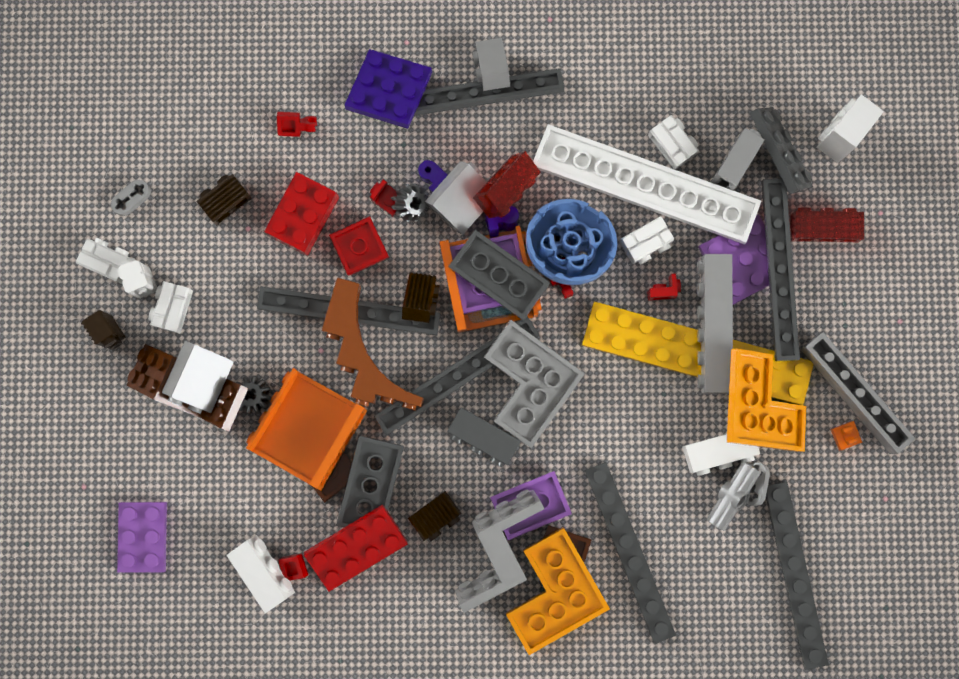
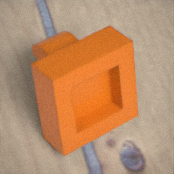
M854 421L830 429L839 451L862 443Z

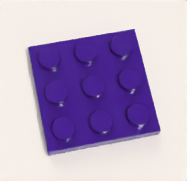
M369 49L345 102V109L408 129L431 77L432 68Z

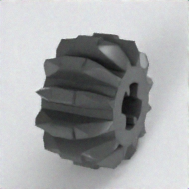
M405 183L402 184V189H395L397 196L391 197L395 201L391 208L397 210L395 214L397 217L409 222L411 220L419 221V216H426L424 209H428L430 206L425 203L428 195H424L426 191L424 188L419 187L415 183L410 185Z
M245 376L243 377L244 385L238 381L236 383L247 387V393L248 391H256L254 393L256 398L254 400L247 399L249 395L246 393L239 411L246 408V414L250 415L252 409H254L255 413L259 414V405L265 409L268 407L263 401L264 399L271 400V396L265 395L271 388H262L266 383L264 379L258 382L257 376H253L250 382L249 378Z

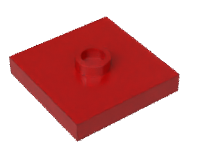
M370 216L329 235L348 277L389 258Z

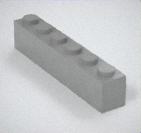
M704 254L701 260L697 262V273L701 274V283L697 285V295L701 297V306L697 308V318L701 319V329H698L697 340L701 342V351H698L697 355L698 365H701V375H698L697 384L698 388H701V394H729L731 349H733L732 254Z
M824 332L817 334L800 348V351L814 364L813 366L889 454H899L915 440V437Z

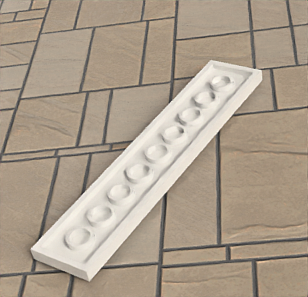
M549 124L546 127L532 163V168L742 244L747 242L761 204V200Z

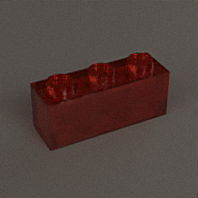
M526 151L511 155L473 198L489 219L494 217L502 218L510 212L512 204L518 202L523 197L522 193L535 184V179L541 172Z
M801 207L791 214V242L858 243L864 239V212H857L856 208H845L843 211H834V208H821L820 211H811L809 207Z

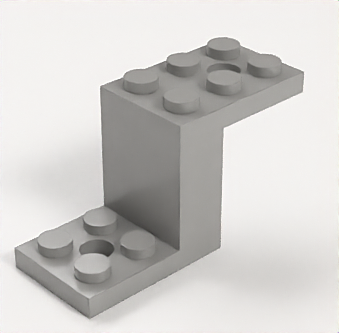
M534 490L522 491L516 496V499L510 502L503 501L496 505V509L490 512H482L475 516V520L471 521L495 570L484 571L479 575V578L472 582L465 581L455 590L463 613L527 580L503 530L544 510Z

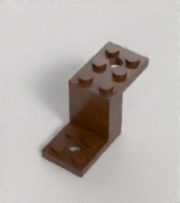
M145 344L137 355L138 361L128 375L126 386L153 400L199 417L229 432L248 388L226 379L211 413L202 410L201 414L188 409L189 404L184 402L181 406L168 401L170 396L162 393V390L177 357Z

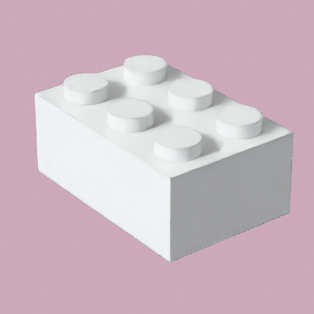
M862 94L856 100L852 98L835 115L831 121L832 123L818 137L821 142L816 148L836 163H839L858 146L884 111Z

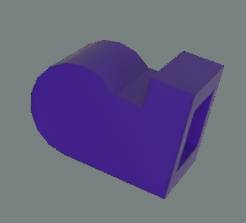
M431 160L423 161L418 168L421 180L431 184L429 187L431 194L448 176Z
M503 206L485 210L489 237H498L499 230H515V226L519 224V212L515 207Z

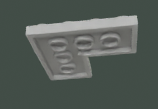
M512 320L507 323L484 355L485 359L520 383L496 416L494 422L532 448L585 374Z

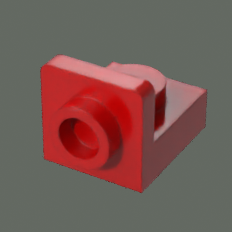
M383 179L381 183L377 182L370 190V199L393 217L397 210L391 208L395 204L391 197L397 196V193Z
M676 273L669 276V287H666V284L653 285V288L647 291L648 301L675 299L678 293H681V281L676 278Z

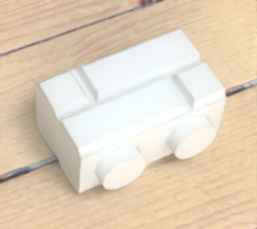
M670 115L651 129L648 136L673 169L677 170L698 153L697 147L699 145L694 137H688L684 132L685 127L681 120L678 118L674 119Z
M660 216L621 238L620 244L632 264L639 262L642 265L651 260L652 257L650 255L656 251L661 254L669 250L674 237Z
M96 238L95 241L86 239L76 263L122 284L123 280L120 279L117 269L122 266L121 263L123 261L131 259L128 257L129 252L119 247L112 250L107 247L109 243L99 238Z
M135 258L123 261L121 263L122 266L118 267L117 272L120 279L123 280L122 284L125 292L136 298H143L156 292L157 285L155 280L152 279L153 275L148 266L140 261H136Z
M163 281L162 286H158L155 293V299H158L155 308L152 307L149 313L150 325L181 334L193 290Z

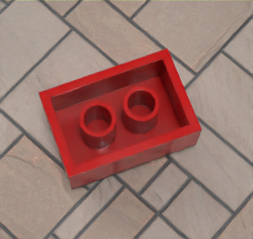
M296 172L264 232L268 237L308 257L339 199L337 192Z

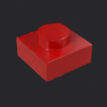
M302 553L284 556L278 560L282 574L289 581L308 576Z

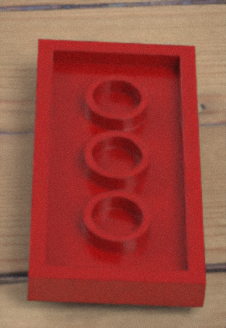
M381 505L306 550L304 557L328 592L408 545V541L385 506Z

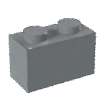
M502 38L475 42L476 51L472 52L474 65L479 66V69H476V77L478 83L482 82L483 91L510 87L509 69Z

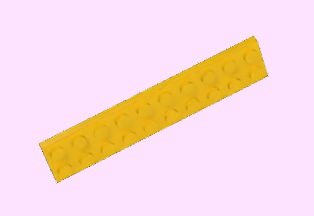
M593 302L582 346L697 378L698 375H701V365H698L697 362L698 351H701V342L697 340V329ZM733 340V349L738 348L773 355L771 398L791 404L804 405L814 365L810 360L800 358V360L775 362L773 350Z

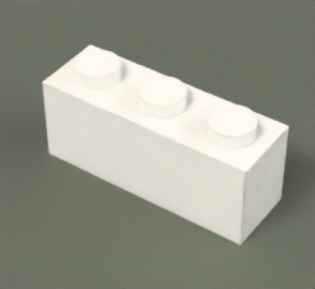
M727 434L682 446L690 473L696 472L697 476L711 473L710 468L719 466V470L732 467V462L741 460V463L743 461H754V456L760 454L757 446L727 443Z
M257 535L227 554V557L264 613H267L295 593L291 582L284 577L279 569L278 562L271 557L265 543Z

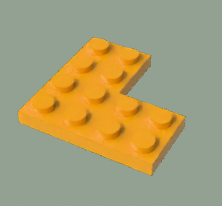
M738 348L731 349L727 443L805 452L806 406L771 401L773 355Z
M564 527L523 550L545 588V591L506 613L528 655L610 610Z

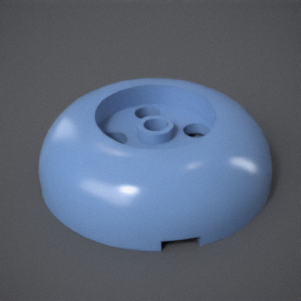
M575 199L556 200L541 207L529 222L526 232V248L529 258L537 270L552 281L565 285H582L592 282L608 270L615 258L617 251L615 229L608 217L602 211L598 212L588 206L589 203ZM554 235L559 236L560 241L555 242ZM579 252H585V253H586V254L578 255ZM558 255H563L565 259H560Z

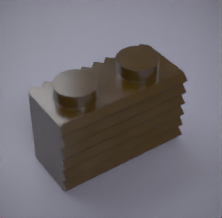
M233 174L222 176L217 181L218 185L212 190L210 188L204 190L199 195L200 199L196 201L216 226L252 199Z
M409 273L402 307V319L429 323L430 316H435L437 302H433V299H438L440 285H436L435 275Z
M102 310L96 311L81 322V325H84V329H87L86 332L92 337L91 340L94 341V344L104 348L116 349L122 344V340L126 338L113 316Z
M444 491L410 516L408 520L423 541L429 539L431 542L442 534L440 529L445 525H448L450 528L459 522L460 518L458 516L462 513L448 493Z

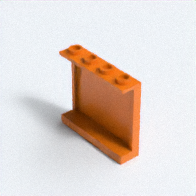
M293 368L291 372L288 371L285 374L280 391H276L270 400L271 406L268 411H264L258 421L260 425L256 431L249 435L246 449L321 491L367 410Z

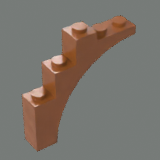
M337 278L322 331L327 334L326 338L340 341V338H343L336 362L337 365L341 366V371L354 374L355 370L358 371L351 397L356 399V404L366 407L369 406V403L375 404L378 395L381 396L380 401L393 404L395 400L403 402L402 407L416 410V406L422 408L424 398L407 392L391 382L379 371L366 350L358 322V302L361 285Z

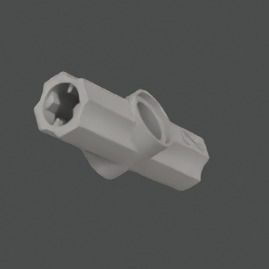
M743 461L731 481L726 482L720 489L718 494L719 500L707 518L709 523L725 531L736 512L740 511L747 504L750 497L749 491L758 479L761 471Z

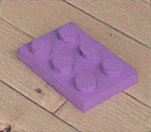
M554 471L490 497L496 509V505L503 501L510 502L516 499L520 492L534 490L544 507V510L505 529L504 532L507 540L572 514Z
M119 502L117 573L166 572L167 502Z

